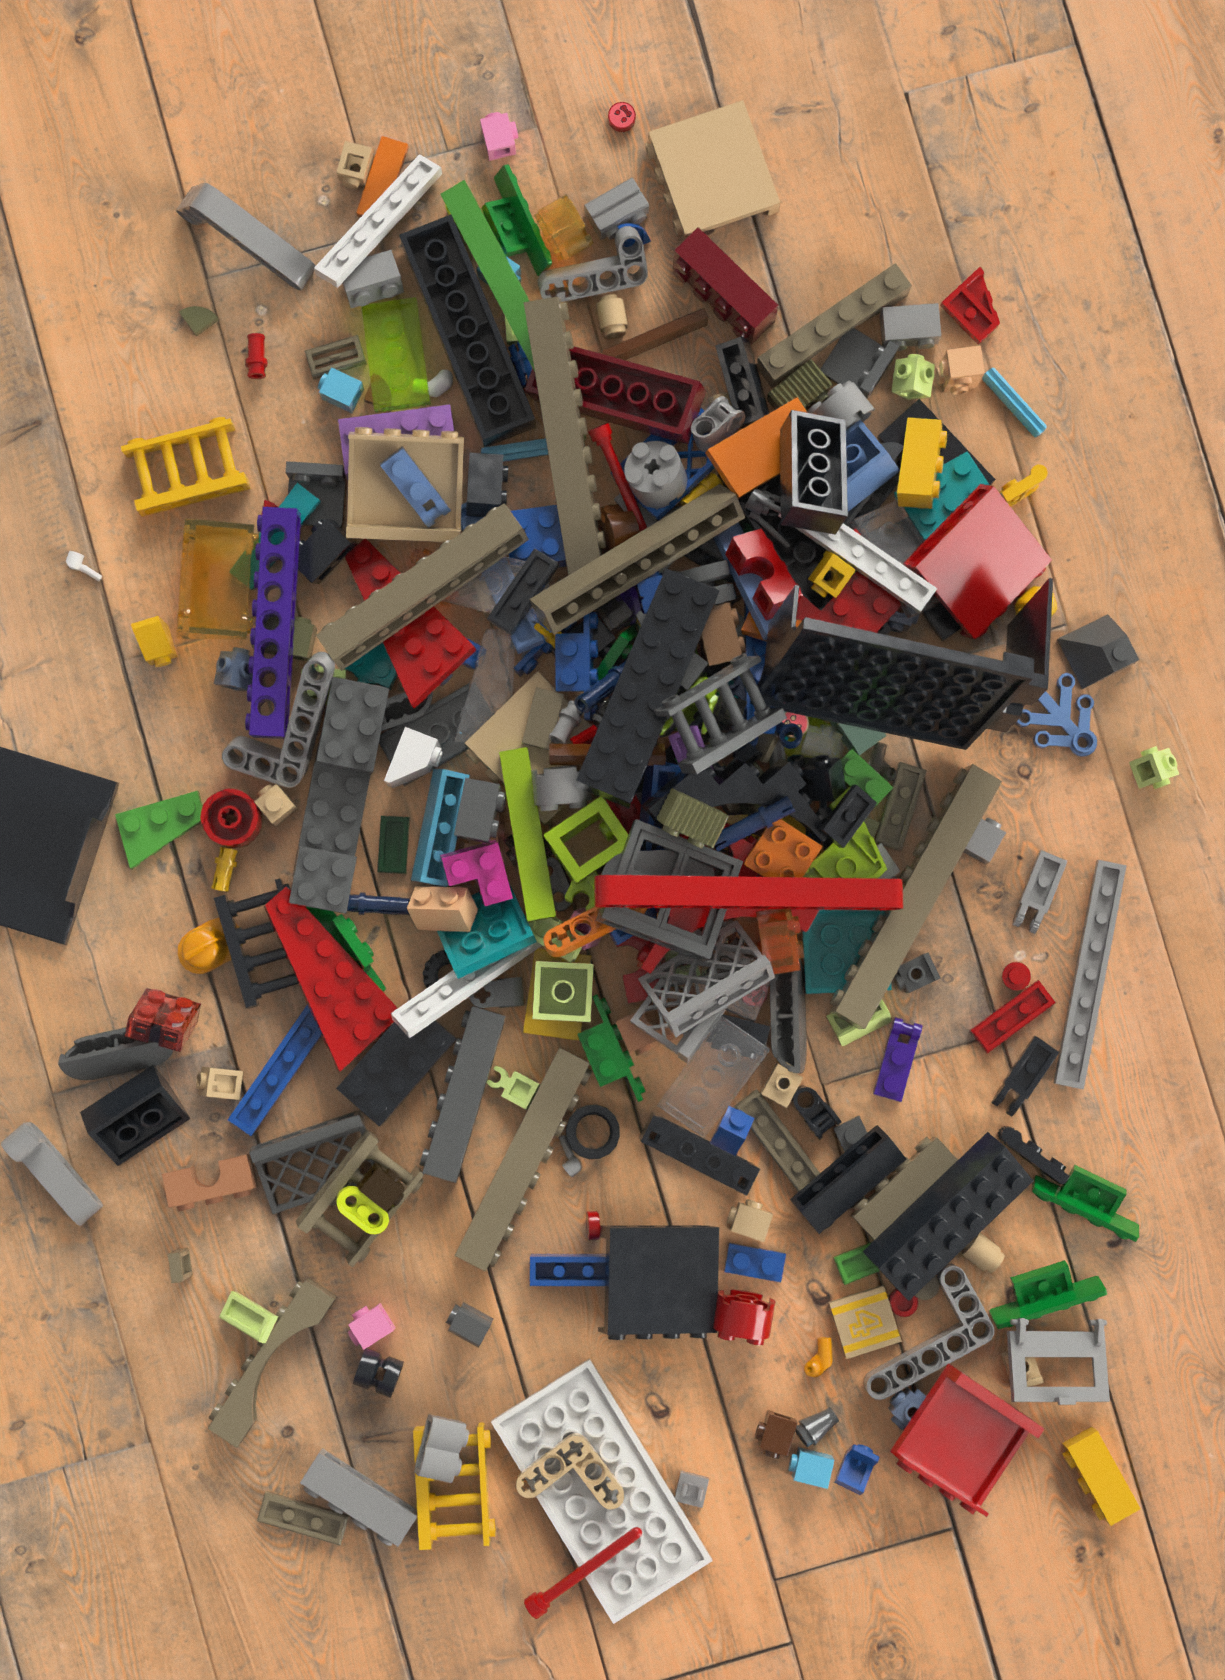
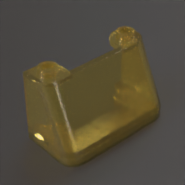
M185 518L176 638L246 639L247 634L251 633L253 617H248L252 550H255L256 544L259 543V533H254L253 524Z

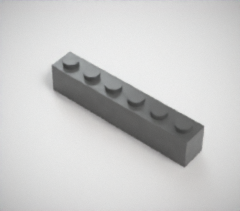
M473 1006L471 1012L465 1011L461 1027L466 1029L463 1039L457 1038L453 1055H457L454 1067L449 1065L444 1081L449 1083L446 1094H440L436 1110L441 1111L438 1122L432 1121L428 1138H432L429 1150L424 1148L420 1160V1165L424 1166V1174L454 1183L458 1181L506 1016Z

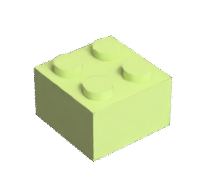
M536 961L532 1019L591 1022L594 964Z

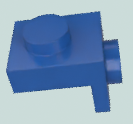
M852 1445L844 1455L834 1483L858 1495L863 1494L873 1466L878 1463L880 1457L865 1445Z

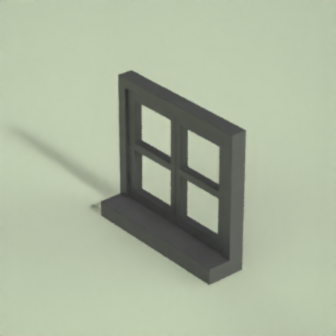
M636 819L632 823L615 875H647L634 870L643 840L678 853L670 876H682L688 858L722 870L721 876L738 877L743 861L706 846L701 849L687 842V839L683 837H675L660 828ZM602 908L599 910L595 921L704 962L711 958L727 909L709 910L701 936L666 923L671 908H659L656 919L629 908Z

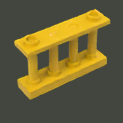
M217 417L211 419L209 424L147 440L135 438L129 440L127 445L121 446L123 454L127 458L134 457L143 494L140 499H136L134 502L137 512L142 517L251 489L246 474L244 472L239 473L235 468L227 437L228 432L236 431L230 418ZM216 436L225 473L222 478L212 480L208 476L199 440ZM185 443L189 444L198 479L195 482L196 484L187 487L181 484L172 449L174 446ZM158 450L162 452L170 483L168 491L160 494L153 489L145 457L146 453Z
M484 1422L478 1423L477 1434H469L466 1445L478 1446L479 1463L462 1464L460 1473L457 1476L480 1475L481 1493L436 1496L435 1493H430V1481L435 1479L421 1477L415 1473L419 1550H430L433 1541L438 1540V1537L483 1534L484 1546H489L491 1537H496L495 1519H490L486 1461V1448H491L490 1430H485ZM417 1426L413 1430L415 1463L422 1443L425 1426ZM481 1505L482 1522L437 1525V1522H432L431 1511H436L437 1507Z

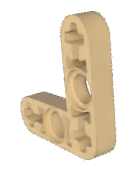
M578 1433L567 1436L523 1470L518 1475L516 1481L518 1493L522 1497L533 1498L574 1468L604 1508L609 1510L616 1509L624 1500V1490L619 1481L589 1441ZM571 1441H574L576 1444L582 1442V1453L579 1455L576 1452L570 1454L567 1459L571 1462L567 1465L564 1457L557 1451L562 1449L563 1454H565L571 1448ZM549 1458H556L561 1463L560 1470L555 1474L548 1473L544 1468V1463ZM591 1463L598 1464L602 1469V1473L597 1479H590L585 1474V1468ZM539 1467L542 1476L547 1481L543 1482L542 1478H539L534 1484L535 1490L532 1491L530 1488L524 1490L522 1488L524 1485L523 1478L533 1479L538 1474L534 1469ZM606 1476L610 1478V1480L606 1481L608 1488L611 1491L618 1490L615 1502L611 1499L607 1501L604 1499L606 1491L602 1486L598 1490L594 1487L601 1484Z

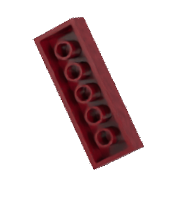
M575 346L573 349H569L571 361L576 360L578 377L574 378L575 388L581 390L583 406H579L580 414L688 445L692 435V422L698 418L706 395V390L700 381ZM532 368L525 391L533 401L540 402L536 375Z

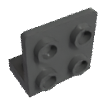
M853 328L841 336L820 370L827 378L837 384L841 383L843 385L849 380L854 382L868 399L893 361L900 346L889 341L887 346L884 347Z
M286 461L285 473L289 478L288 494L296 483H299L321 500L303 525L314 526L322 519L324 521L331 519L335 520L342 527L346 485L344 466Z

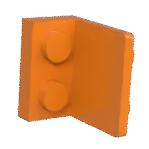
M780 819L772 823L773 827L769 829L766 827L746 857L744 865L763 877H803L823 846Z

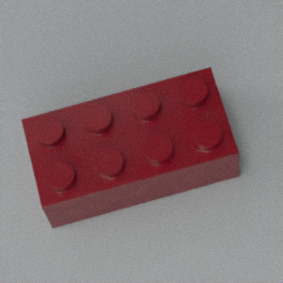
M699 227L674 250L673 274L683 284L687 282L694 289V295L701 302L705 303L707 301L714 308L713 313L722 322L727 321L733 327L732 330L737 337L742 336L750 341L752 345L775 322L779 305Z

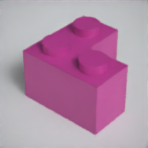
M496 840L490 841V844L482 843L440 855L449 886L476 879L484 906L513 899Z

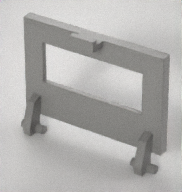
M1011 1319L1010 1324L1016 1325V1331H1007L1011 1402H1058V1405H1076V1402H1110L1104 1326L1107 1325V1321L1103 1319L1089 1320V1325L1094 1326V1332L1026 1331V1325L1029 1324L1028 1319ZM1025 1357L1092 1358L1094 1387H1027Z

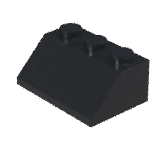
M154 1065L148 1067L80 1112L88 1135L117 1166L190 1120L187 1111L173 1089Z

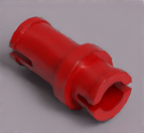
M251 333L247 335L248 358L245 359V366L248 368L247 376L251 379H263L266 377L265 368L268 366V360L265 358V336L261 333Z

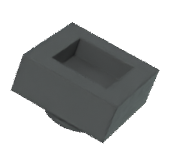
M856 1116L833 1128L844 1153L867 1134L860 1116Z

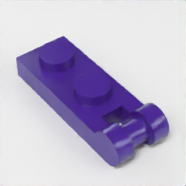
M894 1017L873 1094L902 1102L923 1025L913 1023V1025L903 1022V1019ZM900 1033L909 1036L907 1044L898 1042Z

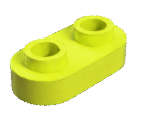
M347 1186L339 1191L336 1204L338 1210L345 1217L369 1234H379L387 1228L389 1223L388 1213L359 1191L358 1187ZM348 1196L356 1197V1202L352 1205L346 1204L345 1200ZM370 1214H378V1220L370 1222L368 1220Z

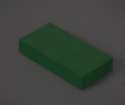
M381 816L378 873L407 874L410 817Z

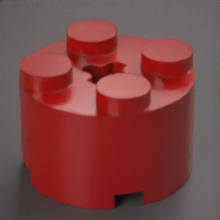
M227 788L207 798L203 804L200 819L205 833L212 841L227 848H241L248 846L260 833L263 823L262 811L254 802L255 800L243 791ZM235 812V816L238 817V819L236 822H232L230 825V822L226 820L227 815L232 816Z
M731 1289L730 1295H724V1290H720L717 1297L713 1326L718 1331L717 1337L729 1341L735 1340V1337L747 1339L746 1342L749 1344L764 1345V1339L770 1338L775 1300L769 1298V1303L762 1301V1294Z

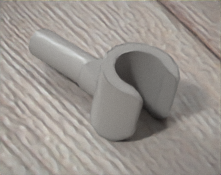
M563 1135L559 1137V1140L569 1160L562 1166L569 1176L574 1177L581 1171L582 1165L574 1156L566 1136Z

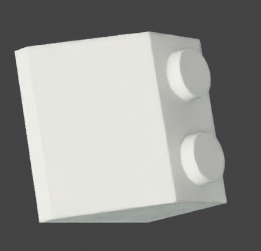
M405 727L384 779L385 783L389 787L395 788L430 773L433 766L438 767L443 755L438 739Z

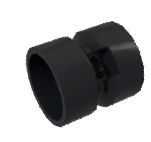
M366 1348L358 1365L353 1384L367 1390L370 1387H375L376 1393L391 1398L404 1361L390 1356L382 1359L381 1353ZM379 1367L386 1369L383 1380L376 1379Z

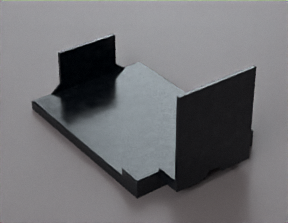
M1049 578L1007 625L1006 652L1003 653V661L804 617L799 626L796 627L799 586L795 585L768 624L765 664L757 686L766 706H770V708H783L785 712L967 750L986 729L1006 733L1022 716L1023 707L1025 705L1032 706L1048 690L1053 579Z
M0 747L1 926L63 945L68 944L119 786L118 782Z

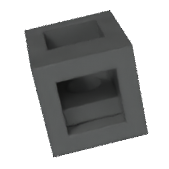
M929 952L901 964L894 976L899 990L904 989L906 994L941 979ZM913 969H918L921 972V976L917 980L911 976Z

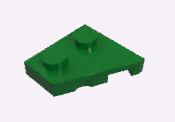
M635 625L630 626L620 634L597 668L598 681L604 678L612 667L617 666L622 658L626 660L638 635Z

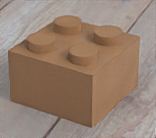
M729 602L713 607L700 638V649L703 659L708 662L707 668L717 669L731 665V659L746 653L743 636L738 637L736 632L737 625H739L736 608L731 609Z

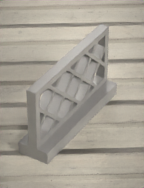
M737 920L719 931L714 946L716 952L713 960L701 962L680 953L655 968L651 974L647 973L638 979L675 1037H678L775 978L770 961L765 955L761 954ZM737 932L740 936L738 946L724 944L725 938L732 933ZM721 952H736L733 963L719 961ZM741 953L754 955L757 959L748 965L739 964ZM682 963L692 964L689 975L675 974L676 967ZM697 965L711 967L708 978L694 976ZM717 968L731 970L727 978L723 980L714 979ZM657 978L667 979L664 990L652 989L649 983ZM672 980L686 982L683 993L669 991ZM692 983L706 985L702 993L698 995L689 994ZM667 998L681 1000L680 1005L672 1011L668 1012L665 1008Z
M697 929L694 931V934L701 936L702 932ZM722 951L720 958L727 957L733 962L735 954L729 951ZM713 952L709 960L714 959L715 954ZM740 958L739 964L748 965L751 963L745 958ZM716 971L714 979L727 978L730 975V971L718 974ZM661 978L653 989L661 990L664 988L667 979ZM673 980L671 987L674 986L675 992H679L678 985H684L686 982ZM695 983L696 994L698 995L700 994L699 986ZM649 996L630 1020V1023L678 1055V1058L688 1064L728 1006L692 1027L687 1032H684L677 1046L666 1039L665 1028H669L667 1023L664 1024L659 1010V1025L647 1026L640 1021V1018L646 1011L657 1009L655 1005H651L652 1000ZM677 999V1001L668 1002L665 1004V1008L679 1006L681 1000ZM661 1029V1030H662V1035H660V1034H659L658 1032H656L655 1030Z

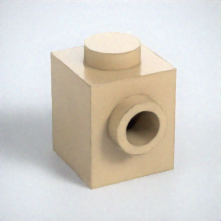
M270 784L264 787L257 794L259 798L254 801L276 827L298 810V807L278 784H275L273 787Z
M776 1063L760 1094L787 1108L803 1077L799 1076L798 1073L788 1071L787 1068Z
M746 1199L745 1204L738 1202L737 1208L731 1207L727 1223L731 1224L730 1230L732 1232L764 1242L773 1214L762 1210L763 1204Z

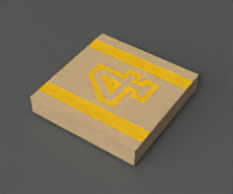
M884 1285L828 1302L846 1359L902 1342Z

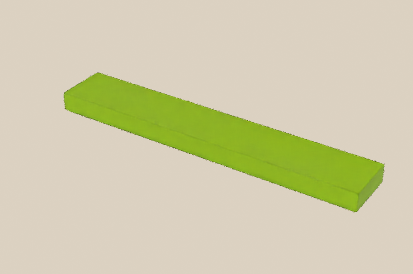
M528 747L501 751L499 755L527 921L532 922L555 918L556 911L538 805L534 804Z

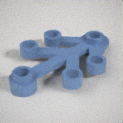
M1064 673L1057 679V686L1060 689L1059 705L1045 692L1038 701L1049 714L1031 713L1029 710L1023 709L1022 713L1026 714L1029 720L1027 723H1022L1018 720L1016 724L1019 727H1027L1030 724L1062 727L1068 735H1050L1047 731H1039L1033 737L1034 745L1041 749L1047 746L1069 747L1075 755L1085 757L1092 754L1097 747V738L1090 731V714L1094 706V700L1087 694L1077 698L1075 706L1080 711L1077 727L1070 719L1072 688L1075 685V678L1070 673ZM1063 677L1070 679L1071 685L1069 687L1063 686L1061 682ZM1084 698L1089 701L1088 708H1083L1080 705L1081 699ZM1039 735L1046 736V744L1038 742ZM1079 738L1086 740L1087 745L1085 748H1081L1078 745Z

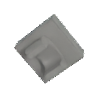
M680 1471L675 1500L680 1503L703 1508L709 1477Z

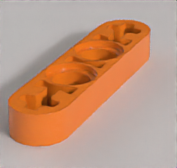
M593 907L547 931L544 936L545 950L553 957H561L616 929L595 921L602 907ZM629 908L645 914L647 908ZM586 923L591 927V931L584 936L578 935L575 932L576 926ZM570 930L571 937L574 940L572 942L570 941V938L567 937L566 931ZM552 939L562 940V946L557 947V945L552 943Z

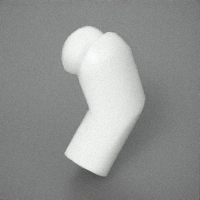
M443 369L430 382L415 379L413 393L439 397L452 386L453 375L449 370Z

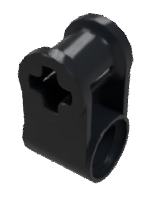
M798 1086L791 1099V1104L804 1119L805 1124L812 1133L821 1140L826 1131L835 1124H841L842 1121L815 1090L807 1086ZM805 1091L809 1092L812 1097L811 1103L806 1107H800L797 1101L799 1094Z

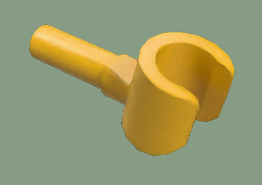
M536 623L534 629L542 634L545 641L555 649V634L549 632L541 624Z

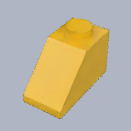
M159 616L131 624L144 659L148 664L155 665V667H163L171 664V659L178 657L169 626Z

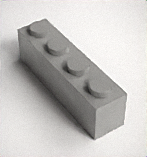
M323 1448L300 1482L305 1486L303 1489L306 1493L314 1498L321 1496L329 1502L328 1506L339 1514L347 1513L353 1517L352 1521L355 1525L364 1530L370 1528L378 1534L377 1538L388 1546L394 1544L398 1547L417 1518V1509Z

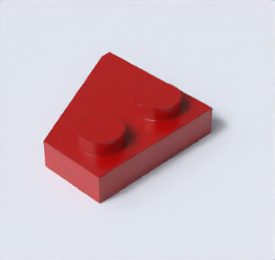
M981 267L974 271L940 304L950 317L978 345L1000 325L997 312L992 305L993 299L990 290L987 289L984 280V271Z

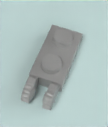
M1042 850L1039 851L1020 898V906L1013 920L1014 926L1019 927L1022 924L1029 907L1037 911L1029 925V932L1034 934L1037 932L1044 914L1048 912L1067 860Z

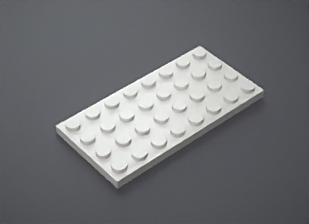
M590 1359L491 1420L492 1425L521 1472L567 1436L578 1433L589 1441L624 1490L623 1503L618 1508L610 1510L604 1508L598 1502L574 1468L536 1496L579 1567L632 1528L639 1527L642 1530V1536L585 1577L613 1624L712 1562L707 1549L675 1500L674 1495ZM571 1441V1448L565 1454H563L562 1449L557 1451L564 1457L567 1465L571 1462L567 1459L573 1452H576L578 1455L582 1453V1442L576 1444L574 1441ZM549 1458L545 1461L544 1468L548 1473L555 1474L560 1470L561 1463L556 1458ZM591 1463L585 1468V1474L590 1479H597L602 1473L601 1467L595 1463ZM539 1467L534 1469L538 1474L533 1479L529 1480L525 1477L532 1491L535 1490L534 1484L539 1478H542L543 1482L547 1481L542 1476ZM606 1476L601 1484L594 1487L598 1490L602 1486L606 1491L604 1499L606 1501L611 1499L615 1502L618 1490L611 1491L608 1488L606 1481L610 1480V1478Z

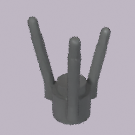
M755 488L745 506L746 509L751 511L749 517L762 525L785 548H789L790 544L783 536L761 517V515L767 517L771 509L781 514V507L774 504L775 502L781 503V497L766 490L761 491Z

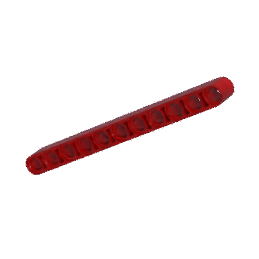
M594 876V907L904 909L903 880L881 878Z

